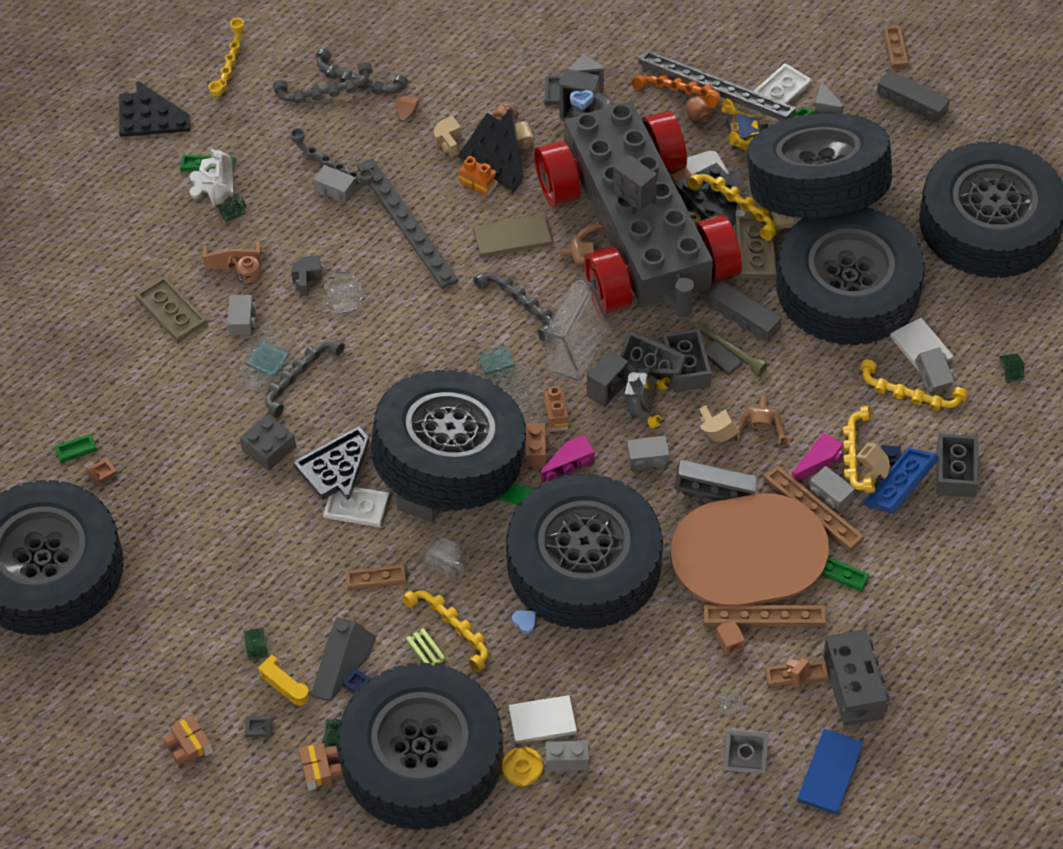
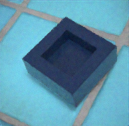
M881 445V449L889 458L890 465H894L901 457V446Z
M355 668L343 681V687L355 694L356 691L359 692V688L366 682L369 683L371 678Z

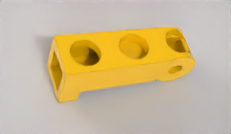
M271 655L258 667L259 676L295 705L303 706L308 703L310 698L308 687L303 683H297L282 671L275 656Z

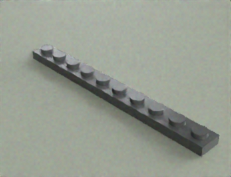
M648 50L638 59L639 65L675 79L681 78L687 84L695 81L699 87L711 85L713 90L720 94V97L780 121L792 118L796 114L795 107Z
M371 158L357 164L359 172L364 168H369L373 171L374 180L369 183V186L441 289L458 283V278L374 159Z

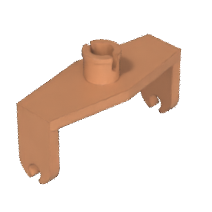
M256 241V250L228 249L208 254L207 246H203L205 269L236 270L238 260L244 256H253L261 264L260 241Z

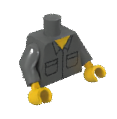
M642 371L630 373L625 390V398L630 415L636 416L643 421L647 420L649 427L652 429L661 426L659 422L662 421V417L660 415L651 417L650 411L656 387L658 390L668 389L669 387L665 383H669L670 379L666 377L658 380L656 376Z

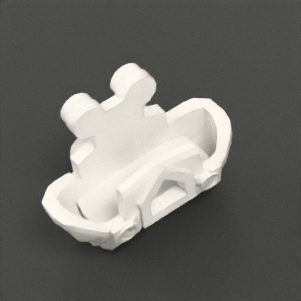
M210 149L211 158L203 159L199 172L194 171L190 174V180L195 185L190 189V195L192 198L198 199L202 196V193H208L212 207H215V205L223 203L226 199L233 198V168L231 157L220 150Z

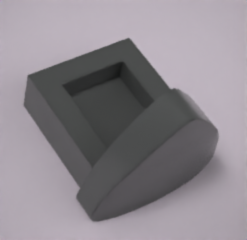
M271 715L246 716L245 737L271 738L273 728Z

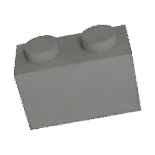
M326 165L322 167L314 178L315 190L321 195L331 196L336 201L346 203L357 188L355 177Z
M252 295L229 296L227 322L229 335L252 334V328L256 326L253 313L257 311L256 302H253Z
M941 348L919 353L915 362L928 393L949 388L954 383V373L949 369L945 353H942Z
M666 436L627 440L630 469L643 470L646 467L655 466L661 468L669 465Z
M827 466L810 479V492L817 498L822 499L830 509L839 512L854 499L855 488Z
M588 741L546 742L547 771L588 770Z

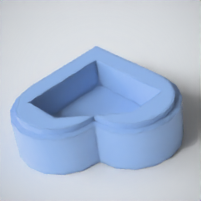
M589 90L575 91L570 95V102L582 110H585L594 100L593 92Z
M516 611L512 615V623L519 627L522 633L530 634L535 628L536 612Z

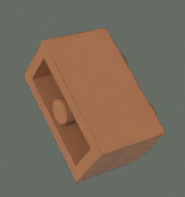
M545 423L526 424V468L545 467Z

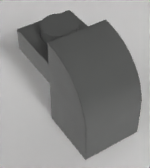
M320 255L303 257L292 266V281L296 282V290H300L301 296H308L307 281L322 280Z

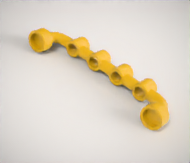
M234 18L230 22L231 30L235 32L234 40L229 44L230 52L225 56L226 64L225 67L221 68V78L209 84V93L216 98H220L228 90L227 80L232 77L231 68L236 65L235 56L240 53L241 35L245 29L244 21L241 18Z
M692 174L687 179V185L692 190L700 188L703 181L707 182L714 191H720L725 194L727 200L738 203L743 211H749L754 214L757 221L767 223L760 230V235L764 240L770 241L776 235V224L769 217V210L763 207L760 209L754 206L755 201L751 197L745 199L740 197V190L737 187L727 188L724 178L717 177L714 179L706 174Z
M863 360L860 367L864 380L868 384L875 386V392L885 394L886 390L893 392V397L901 400L904 396L911 397L912 403L921 405L924 401L930 403V409L937 411L941 407L955 408L961 402H965L968 396L967 390L956 387L951 395L954 400L947 401L938 395H927L922 390L917 389L914 391L907 389L902 384H891L883 378H872L870 374H874L877 368V364L872 360Z
M869 405L862 406L860 408L861 411L852 414L848 419V425L843 426L845 438L848 437V440L843 441L845 452L849 451V454L844 455L845 465L849 466V469L844 470L846 481L850 480L851 486L856 490H865L866 494L875 493L873 478H864V483L858 482V459L856 458L858 447L855 423L861 418L864 422L872 420Z
M408 591L402 595L403 602L410 609L418 604V599H425L434 611L437 610L442 615L446 623H450L460 636H464L468 640L471 647L480 652V656L474 655L468 660L470 667L477 673L485 668V662L489 654L488 649L483 644L485 643L484 636L479 632L473 635L470 632L472 630L471 624L467 620L460 622L457 619L459 615L455 608L451 607L447 610L443 606L445 605V600L441 595L438 594L434 597L426 591H416L414 593Z

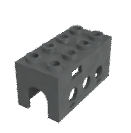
M866 629L829 635L825 638L823 658L826 662L827 672L843 726L884 719L885 712H887L889 693L887 689L884 690L883 674L878 671V657L876 654H873V641L871 636L868 637ZM845 667H847L848 673L844 671ZM850 684L853 686V691L849 688Z

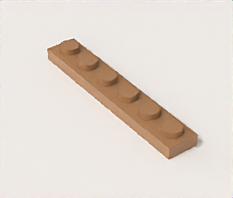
M778 465L764 476V481L780 495L795 499L812 510L823 524L826 533L849 552L863 541L864 536Z
M704 605V627H718L724 622L729 623L735 621L738 627H825V605Z

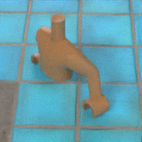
M599 219L596 224L583 228L572 238L571 248L560 249V256H572L576 265H584L585 255L594 252L592 241L582 240L594 231L605 233Z
M765 395L760 396L759 406H748L745 409L737 425L740 433L733 437H737V443H739L740 434L746 426L749 417L751 418V427L761 430L770 429L771 423L774 420L779 438L778 447L780 448L782 442H786L788 449L790 439L784 434L778 409L767 407L768 397Z

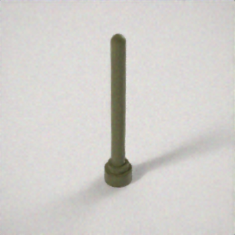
M698 322L693 323L694 329L700 328V332L713 341L716 340L729 352L750 364L753 372L761 375L767 369L768 363L763 359H754Z

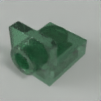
M237 193L233 194V201L218 207V211L225 222L245 215L244 208H246V203Z
M1018 353L999 356V363L1005 371L1006 382L1024 380V362Z
M264 628L244 631L248 660L267 658L268 651Z
M326 719V730L322 743H324L325 748L336 746L339 753L338 731L341 720Z

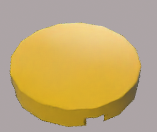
M529 747L514 748L503 759V775L510 783L516 786L534 784L543 773L542 758L535 750Z

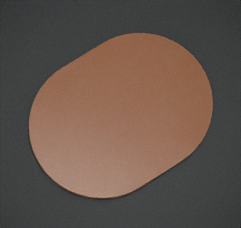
M754 494L711 502L690 512L679 523L673 534L670 559L678 581L697 599L722 606L758 605L795 597L805 592L807 588L817 582L827 563L829 543L823 524L813 511L804 504L783 495Z

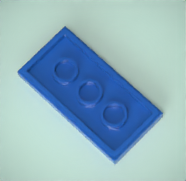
M908 448L889 470L887 477L882 479L875 487V493H870L863 503L869 508L895 514L938 462V455Z
M823 729L797 801L837 815L863 742Z

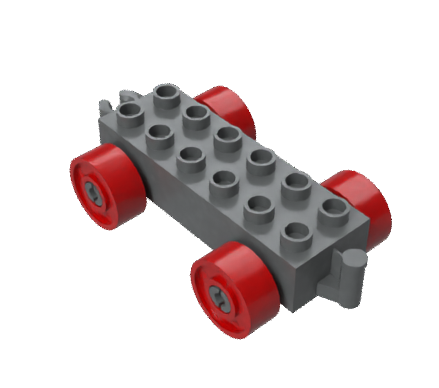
M595 93L594 106H597L600 110L585 113L584 110L573 105L574 117L564 120V141L561 140L535 148V168L541 189L551 207L579 200L581 193L580 182L612 246L588 253L584 257L588 287L597 309L602 315L630 308L632 306L633 290L641 308L665 302L675 310L677 316L682 318L688 317L692 312L693 293L711 288V283L741 274L742 257L735 231L730 221L724 215L693 222L669 175L687 167V150L683 133L675 115L670 110L641 119L632 101L611 106L606 96ZM628 155H631L657 174L656 199L641 211L631 206L628 201L617 196L613 191L614 166Z

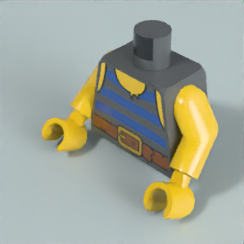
M725 99L722 102L723 107L721 109L723 113L728 112L727 128L729 136L727 139L730 140L729 144L732 150L741 148L747 151L753 137L763 129H767L769 125H758L756 115L740 112L733 107L731 100Z

